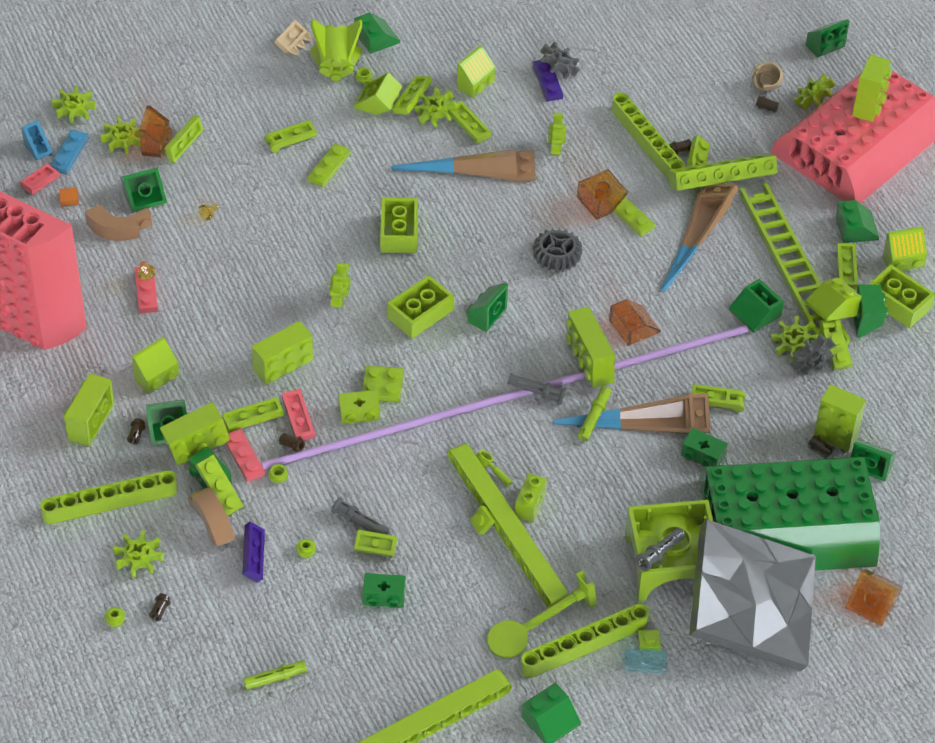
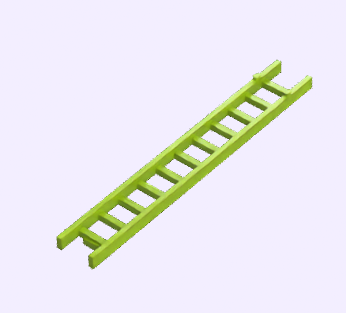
M763 183L764 192L754 194L753 198H749L744 188H740L739 195L806 324L808 325L810 321L814 323V321L822 320L823 318L818 314H809L807 310L809 306L803 302L800 294L815 291L821 283L768 184ZM769 201L772 206L771 208L755 211L752 204ZM776 214L778 220L762 224L759 218L760 216ZM782 226L785 233L769 236L765 229ZM789 239L792 246L775 249L772 242ZM796 252L799 259L782 262L779 255ZM803 265L806 270L805 272L789 275L786 268ZM809 277L813 284L796 288L793 281ZM841 322L846 344L849 345L850 337ZM814 323L815 329L811 331V335L822 334L820 328L817 329ZM829 328V332H834V329Z

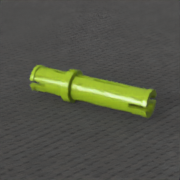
M601 386L596 399L592 401V407L577 434L580 440L583 441L585 438L586 442L589 441L601 413L607 408L606 403L612 394L610 388Z
M304 659L288 665L284 663L281 664V667L244 677L243 682L246 691L279 680H289L290 677L307 673V667Z

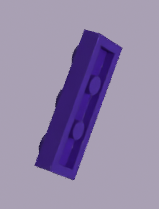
M541 60L533 61V68L546 102L563 99V92L556 73L550 72L551 65L546 62L543 63Z
M248 522L244 527L242 575L258 583L263 580L265 529L252 522Z

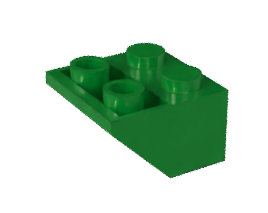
M848 19L835 21L808 32L806 46L817 58L845 47L850 21Z
M758 279L741 291L729 307V311L754 333L782 316L784 301L763 281Z

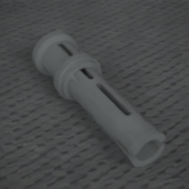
M510 373L507 382L508 385L541 395V398L544 400L556 401L559 405L562 404L566 388L560 389L551 386V383L542 384ZM519 381L524 382V383L529 384V385H532V386H535V387L533 388V387H530V386L521 384V383H519Z
M341 497L334 502L331 509L333 514L337 513L344 517L347 522H354L370 532L388 535L390 528L363 514L357 506H351L344 502V499Z
M676 528L656 545L647 547L643 554H638L635 557L638 568L648 571L651 569L652 564L661 561L663 554L685 538L684 531L681 528Z

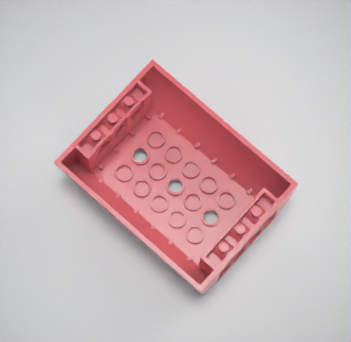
M892 71L890 78L887 79V81H890L887 92H885L887 94L886 102L884 105L881 104L880 115L876 116L873 122L852 116L860 73L777 139L771 154L776 155L778 159L842 201L857 200L859 203H862L935 142V97Z
M0 191V329L14 334L19 339L30 342L35 347L38 346L44 350L54 348L74 339L87 328L72 225Z

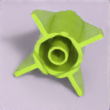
M312 19L311 29L317 44L310 47V53L319 67V73L331 78L332 81H340L341 78L353 74L354 66L362 54V48L356 45L362 29V20H358L349 26L339 24V27H334V24L324 26Z

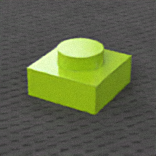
M480 506L469 519L478 534L482 535L496 521L486 506Z
M638 630L640 652L661 651L659 630Z

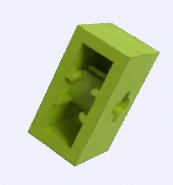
M377 390L338 394L341 424L380 420Z
M528 473L515 502V514L519 519L534 522L546 495L547 478Z

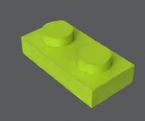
M358 530L354 551L394 558L398 537Z

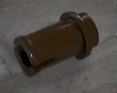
M763 95L758 97L756 106H759V109L764 108L776 113L779 102L767 99Z
M690 139L680 142L672 141L669 146L678 155L679 152L690 150L692 142Z
M139 418L131 422V430L127 437L129 443H132L134 437V445L139 443L142 431L146 428L145 422Z
M283 433L279 438L280 445L289 447L294 452H300L304 449L305 442L301 437H293Z
M814 435L808 445L811 446V449H816L828 458L835 447L820 439L821 436Z
M163 593L155 597L156 602L149 613V617L153 620L155 615L157 616L155 621H161L166 607L171 604L170 597Z

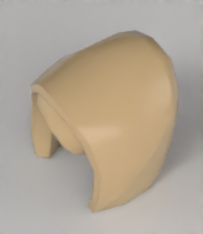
M766 62L754 67L752 79L755 87L760 92L771 91L782 85L784 81L783 71L775 63Z

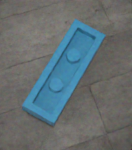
M71 129L50 166L59 173L67 175L89 139L88 133Z

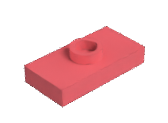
M46 163L20 181V186L31 195H34L60 177L56 169Z

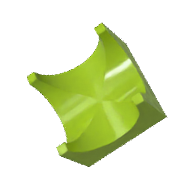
M709 500L628 507L625 538L626 542L632 541L635 557L638 554H643L650 545L659 543L676 528H681L685 533V538L663 554L662 560L652 564L651 569L648 571H643L636 565L638 601H646L649 593L663 583L677 579L695 580L700 525L706 520L713 521Z

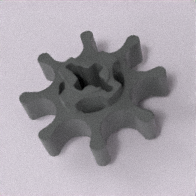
M553 42L550 47L545 44L540 50L544 54L541 62L551 65V73L559 71L562 73L563 78L567 79L570 74L575 77L580 71V68L576 67L580 60L569 55L570 49L568 47L561 50L557 43Z
M822 334L818 335L816 341H810L809 343L808 340H805V346L801 347L798 352L794 351L792 353L796 360L791 362L790 365L795 372L801 370L804 375H807L810 369H815L816 367L821 370L823 368L821 363H824L827 358L834 357L830 349L836 345L831 338L826 340Z

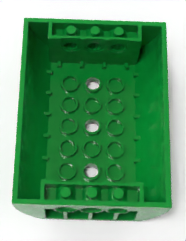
M865 457L704 466L699 477L702 499L709 500L713 522L816 556L815 571L877 567L880 549V520ZM827 492H834L837 495L830 496ZM793 494V495H795L797 498H796V499H790L787 495ZM755 497L757 501L752 502L749 501L747 498Z

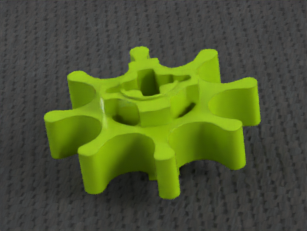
M822 74L816 81L809 78L806 87L797 89L800 96L793 99L797 106H802L807 111L812 104L815 103L817 106H820L824 97H831L833 94L829 89L836 86L831 77L827 78L825 74Z
M74 86V92L65 93L62 89L59 90L60 100H51L52 108H59L55 111L56 118L60 119L62 116L67 115L71 124L74 123L75 117L82 116L85 120H88L89 114L87 110L97 109L96 101H89L92 100V91L89 90L85 94L79 93L78 86Z
M435 87L432 96L426 97L424 94H421L420 97L424 103L413 107L417 114L423 113L418 117L421 125H424L427 120L431 119L432 125L436 128L440 118H446L448 121L452 119L448 111L450 109H457L458 105L455 100L449 101L454 97L451 90H447L445 94L441 95L438 87Z
M554 113L553 123H549L548 144H552L551 155H561V145H565L567 128L566 124H563V113Z
M118 116L117 124L113 126L107 123L103 124L104 132L107 134H100L102 144L110 142L108 144L109 152H113L117 147L124 148V153L128 154V146L136 145L139 148L142 147L141 138L138 137L145 136L144 127L136 128L135 118H132L129 123H122L121 117Z
M337 263L336 274L333 273L329 285L330 296H332L331 307H343L344 297L349 295L351 279L348 272L350 264Z
M799 316L794 317L795 322L791 326H786L783 321H779V327L783 332L781 334H771L773 343H782L776 347L777 355L780 356L783 352L790 351L792 361L796 360L792 353L794 351L798 352L801 347H804L805 340H808L810 343V341H816L818 338L817 334H808L815 329L814 323L810 321L808 325L800 326Z
M141 530L140 537L133 540L125 533L123 534V540L126 545L124 547L113 546L114 556L123 557L116 560L117 570L130 566L131 577L133 578L136 577V571L140 568H146L149 574H153L154 569L150 562L154 560L164 561L163 552L154 551V549L161 546L160 538L157 537L153 541H145V530Z

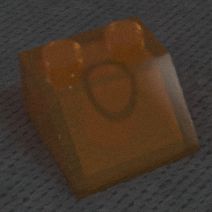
M150 105L146 107L139 129L142 156L163 158L164 148L169 143L168 139L172 138L173 129L170 128L169 120Z
M609 169L578 182L577 198L596 220L611 214L628 195V191Z
M626 299L610 306L609 321L628 346L661 332L642 305Z
M865 569L861 571L845 608L883 626L894 608L903 586Z

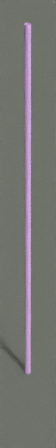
M746 325L617 361L615 362V370L747 333L748 327ZM584 371L543 382L542 384L551 383V386L557 387L585 379ZM518 389L261 462L264 470L269 469L276 464L283 465L529 395L533 392Z

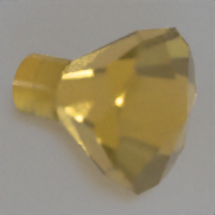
M202 204L199 206V214L205 221L211 220L214 212L219 210L217 204Z
M141 261L139 263L138 277L142 280L152 279L155 275V267L147 264L145 261Z

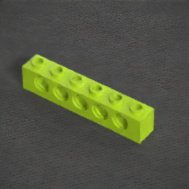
M770 153L668 170L670 188L677 191L778 173L776 155Z

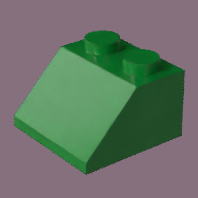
M371 13L354 18V22L362 20V29L358 39L370 54L400 43V39L384 19Z
M158 167L120 177L125 197L132 212L167 203Z
M857 200L838 201L835 217L843 243L879 240L872 212Z
M501 283L490 286L484 293L482 292L477 301L471 304L467 310L468 323L487 332L507 310L508 284Z
M858 285L857 293L862 297L858 314L853 317L857 338H861L883 326L884 319L888 317V307H885L884 304L885 293L882 292L881 285Z
M184 399L146 404L151 445L166 444L160 427L187 414Z
M860 439L854 442L851 457H865L869 476L882 481H886L896 455L895 452Z
M556 682L522 704L521 718L544 743H554L581 725V721L569 696Z

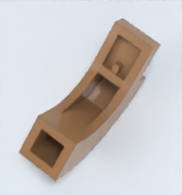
M102 204L85 211L86 223L90 229L97 235L109 240L125 241L140 237V230L152 225V215L148 208L127 217H116L109 214Z
M208 487L191 494V497L187 498L189 505L200 514L211 543L219 546L235 539L228 517L211 488Z

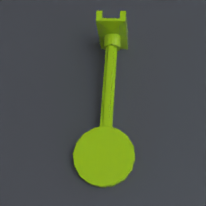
M581 570L576 574L578 588L524 624L513 620H505L495 624L487 636V643L491 652L504 659L519 656L528 645V632L576 601L579 602L583 599L590 609L596 606L597 598L594 583L590 582L587 584L585 572Z

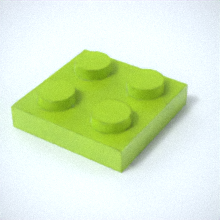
M366 365L362 391L377 390L379 401L400 403L404 368Z

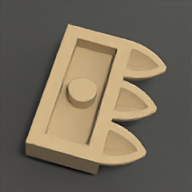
M294 20L273 43L285 54L299 55L297 47L305 49L304 41L311 42L312 37L299 22Z

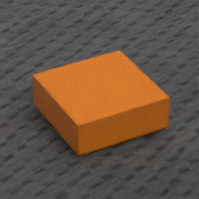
M77 187L59 189L61 206L79 205Z

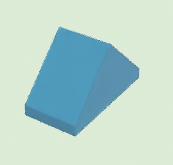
M38 120L21 127L24 145L36 160L53 153Z

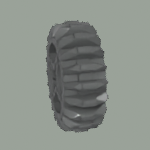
M552 228L551 231L545 230L544 234L539 233V236L534 241L533 256L537 264H541L542 268L547 267L548 271L554 269L556 273L557 270L563 272L565 268L570 270L572 266L576 267L577 262H580L583 249L581 241H579L578 236H574L573 232L568 233L567 229L561 231L560 228L558 230Z

